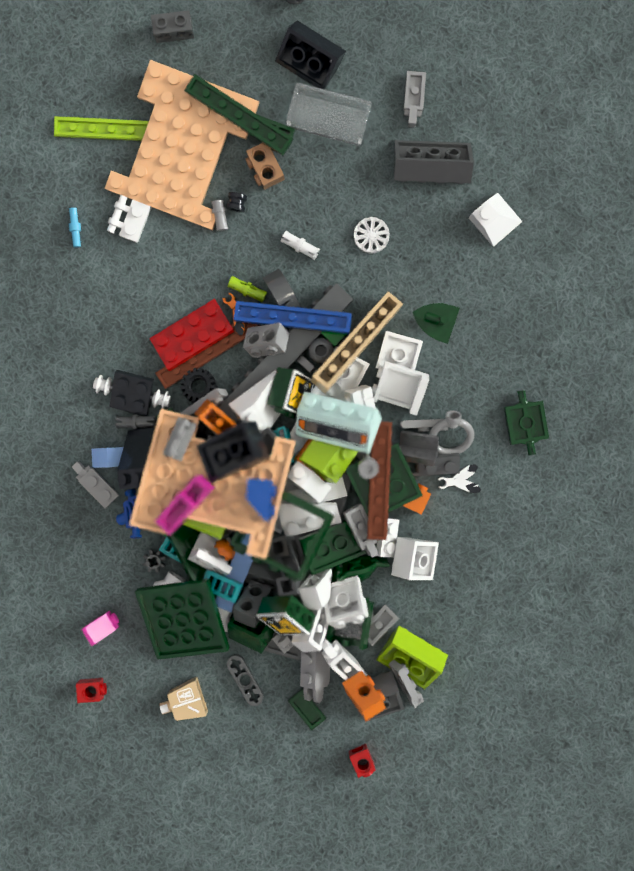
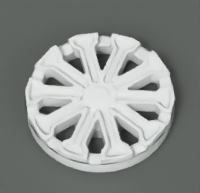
M376 217L364 218L355 227L354 241L361 251L369 254L378 253L388 244L389 229L381 219ZM367 221H371V228L367 224ZM375 222H378L379 225L374 228ZM381 227H384L385 229L383 231H378ZM357 232L363 233L364 235L358 236ZM361 239H365L362 243L358 242ZM378 241L383 242V245L380 246ZM369 243L368 249H365L364 246ZM373 243L376 246L375 250L372 249Z

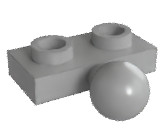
M384 605L376 615L372 611L368 642L372 646L400 619L387 605Z

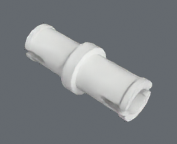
M285 231L282 236L284 238H281L282 243L294 248L297 253L301 252L313 260L316 259L320 251L319 248L305 242L306 239H300Z

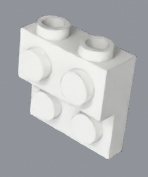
M358 576L331 583L330 599L324 608L327 623L335 629L344 628L346 626L345 623L349 622L354 624L362 623L364 618L369 617L366 598L363 597L361 582Z

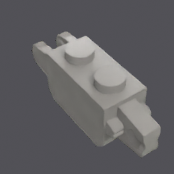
M323 649L313 652L301 651L300 687H304V699L308 701L313 699L314 702L320 704L323 699L324 687H327L330 682V665L321 653Z

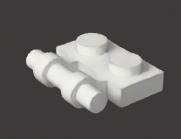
M120 195L119 200L115 202L112 218L110 217L108 220L109 226L107 231L114 234L116 227L121 228L120 237L138 243L151 206L132 200L131 205L127 206L125 205L127 197ZM122 211L127 212L124 223L119 221Z

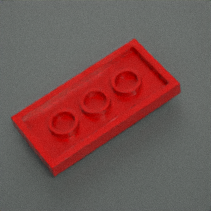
M213 299L149 339L170 372L235 331L217 301Z

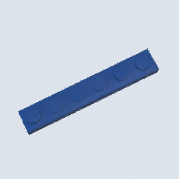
M236 301L234 312L235 322L262 325L281 323L283 327L350 334L352 313Z

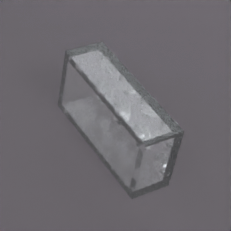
M296 82L286 120L287 126L306 133L361 146L372 102Z

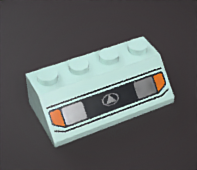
M304 391L297 411L296 435L369 454L382 418L377 408Z

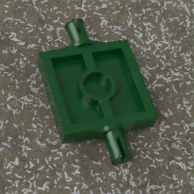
M525 390L517 391L519 403L514 406L504 407L510 445L526 444L528 455H535L534 443L539 440L549 439L543 401H527Z

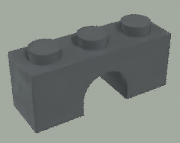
M281 536L271 539L269 547L271 558L299 572L301 563L295 536ZM281 570L280 578L276 579L279 596L292 595L295 597L300 595L298 588L303 584L304 580L297 579L295 582L285 577L287 573Z

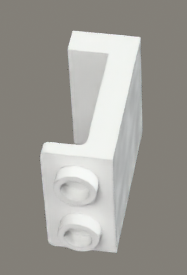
M385 361L383 367L379 366L376 375L379 378L378 383L373 384L372 387L374 402H377L378 399L410 409V414L417 415L429 383V374Z

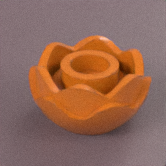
M226 539L216 541L214 548H218V553L224 556L226 561H232L236 552L234 547Z

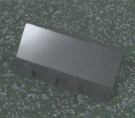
M395 140L394 180L400 182L418 181L420 183H471L474 166L471 143Z

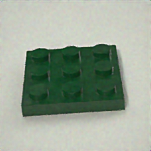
M398 443L391 445L388 512L423 496ZM360 461L348 466L346 473L368 516L370 479L363 478L359 474L358 464Z

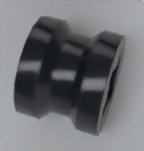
M229 192V203L226 204V209L244 213V202L247 201V196L242 193Z

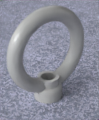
M448 411L446 418L435 424L429 435L437 436L438 432L447 426L449 428L460 426L466 431V439L455 448L438 446V454H460L466 451L474 440L473 427L469 422L461 419L462 415L458 411Z

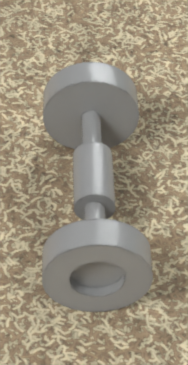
M371 450L369 454L358 451L356 455L361 460L358 464L359 474L367 479L375 477L379 469L377 462L370 457Z

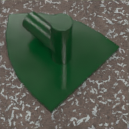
M434 303L422 306L412 313L417 324L427 335L448 344L460 308L443 303Z

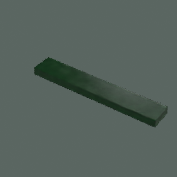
M196 74L193 75L184 90L185 93L282 156H284L294 140Z

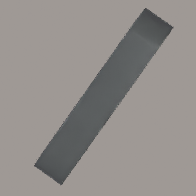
M231 655L227 661V667L244 698L251 706L260 705L263 701V692L247 663L241 655ZM233 659H235L236 661L240 660V669L242 670L243 668H245L246 670L241 671L238 675H236L235 673H238L239 670L236 666H231V664L233 663ZM248 675L251 678V682L244 685L240 682V677ZM252 685H255V687L252 688L254 694H259L257 701L255 699H250L252 695L250 690H248L247 692L245 691L246 689L251 688Z

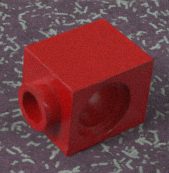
M103 678L80 679L76 683L77 703L101 701L104 695L107 694V685L103 683ZM89 686H92L96 689L95 694L89 692Z
M366 744L349 750V757L358 778L362 776L368 777L376 771L374 761ZM361 759L368 761L365 765L358 764V761Z

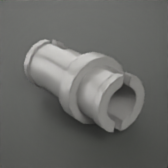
M212 201L213 209L211 211L215 216L216 231L228 230L225 214L227 209L224 207V201Z

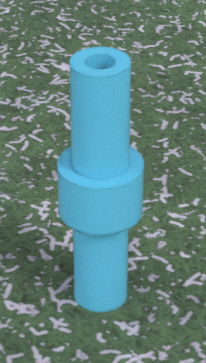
M69 208L71 222L69 223V231L72 233L73 247H81L79 233L81 232V224L78 223L77 208Z

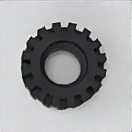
M193 368L192 372L190 370L187 371L188 375H183L184 381L181 380L182 386L180 387L183 392L182 394L193 404L215 388H218L213 375L203 368H199V370ZM197 380H204L206 383V388L201 393H195L192 390V385Z

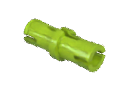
M234 276L231 277L227 286L242 293L243 296H249L263 303L267 295V291L253 286L251 282L247 283Z

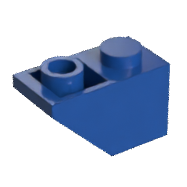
M248 478L246 500L264 521L270 522V519L274 518L275 515L272 497L276 498L277 486L273 485L272 480Z

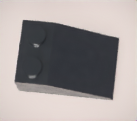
M243 421L197 446L210 483L252 468L270 459L256 421Z
M156 427L128 431L117 470L119 489L140 487Z

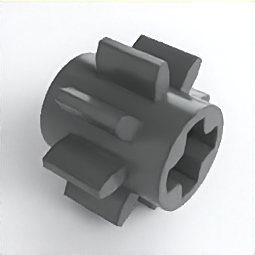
M151 549L149 550L150 556L147 554L143 555L146 562L142 565H147L149 568L148 572L155 569L156 573L160 571L159 566H166L163 560L167 556H162L160 554L161 551L154 553V550ZM154 557L157 558L156 561L158 562L155 565L152 564L153 561L151 560Z

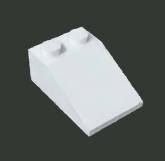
M276 370L228 404L240 423L243 421H256L261 434L267 428L271 429L281 414L275 412L273 407L267 405Z

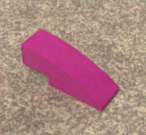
M201 474L195 476L186 488L178 493L155 522L168 535H171L200 506L215 487Z

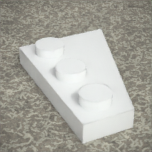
M281 501L278 514L285 536H295L321 528L324 522L323 519L288 502ZM336 502L311 503L334 515L331 525L342 523Z

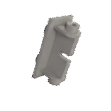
M178 417L163 454L182 461L197 424Z

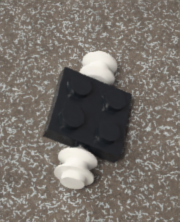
M121 370L115 371L113 382L111 377L105 380L100 375L99 378H95L93 389H96V393H99L101 390L104 391L106 396L110 391L112 392L109 407L143 416L148 415L150 401L154 408L157 405H161L163 410L165 407H169L171 401L168 391L165 394H161L160 389H158L154 394L152 393L153 378Z

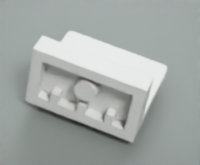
M200 532L188 559L205 569H210L224 576L230 574L232 567L228 565L229 561H226L225 557L218 553V548H214L217 540L213 536ZM229 537L226 538V540L230 543L232 539Z

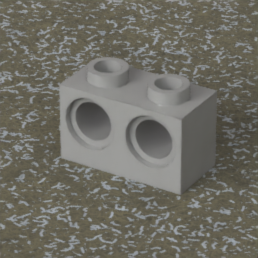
M281 323L247 328L243 348L253 358L285 353L290 333Z

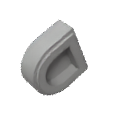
M300 356L296 360L310 374L315 370L314 365L304 356Z

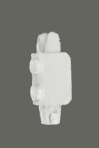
M324 639L323 651L321 653L330 667L345 681L361 670L367 676L366 671L361 667L357 659L337 640L330 643Z

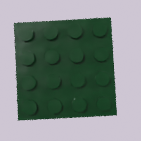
M209 578L137 588L135 591L136 598L157 660L228 652L230 646Z

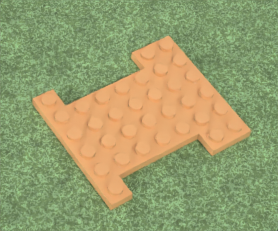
M150 60L137 97L155 106L130 176L127 177L111 171L105 189L213 230L215 216L214 213L212 214L211 208L202 205L228 133L245 140L248 133L185 93L184 90L192 79V75ZM210 83L256 114L259 101Z
M163 409L160 410L129 525L167 534L155 520L195 476L201 474L209 481L197 449L199 444L207 440L195 438L200 422L199 418ZM178 417L197 424L182 461L163 454ZM276 437L270 459L252 468L211 483L215 489L188 519L251 534L246 554L267 559L296 442ZM248 478L272 480L273 485L277 486L276 498L272 497L275 515L274 518L270 519V522L264 521L246 500Z

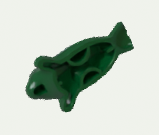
M359 556L333 567L331 583L343 581L354 576H358L360 582L369 578L378 567H390L387 557Z

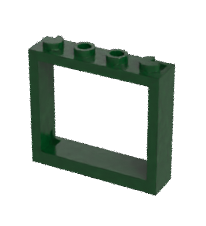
M283 491L282 500L323 519L324 522L299 572L268 556L265 559L252 555L251 560L259 564L264 561L269 564V569L277 573L282 570L287 573L285 577L295 582L297 579L303 581L333 521L334 515ZM236 531L230 545L235 547L234 551L244 555L248 549V546L242 544L246 533Z

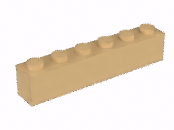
M388 291L312 376L311 382L326 394L396 315L403 303Z

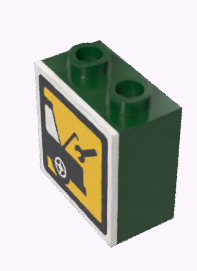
M277 367L267 405L273 407L275 412L295 419L304 391L312 393L314 384L311 382V378L293 369Z
M292 595L263 597L256 617L279 635H309L315 615Z

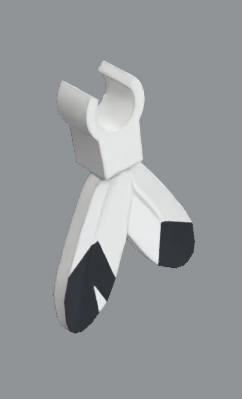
M476 464L469 465L453 478L439 477L437 480L443 479L445 485L442 487L438 486V488L444 489L447 486L455 485L465 491L479 493L481 488L477 484L466 480L476 472L478 466Z

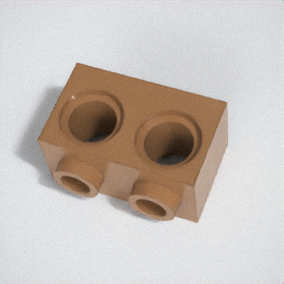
M261 143L246 151L247 158L245 160L249 169L253 168L256 173L254 179L258 187L262 185L265 190L285 180L271 148ZM263 155L265 158L263 161L258 162L255 160V157ZM265 172H271L273 173V177L270 179H265L263 177V174Z

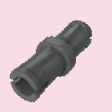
M116 416L115 421L121 422L115 423L116 428L139 429L156 427V423H153L156 422L155 416Z

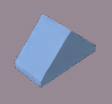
M124 447L93 448L92 468L118 467Z

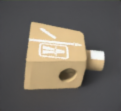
M197 677L171 689L167 694L168 701L160 703L161 713L173 712L174 718L177 721L204 717L208 713Z

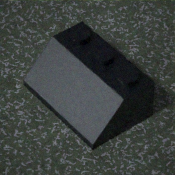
M297 20L288 27L275 62L319 90L324 91L340 66L346 51Z

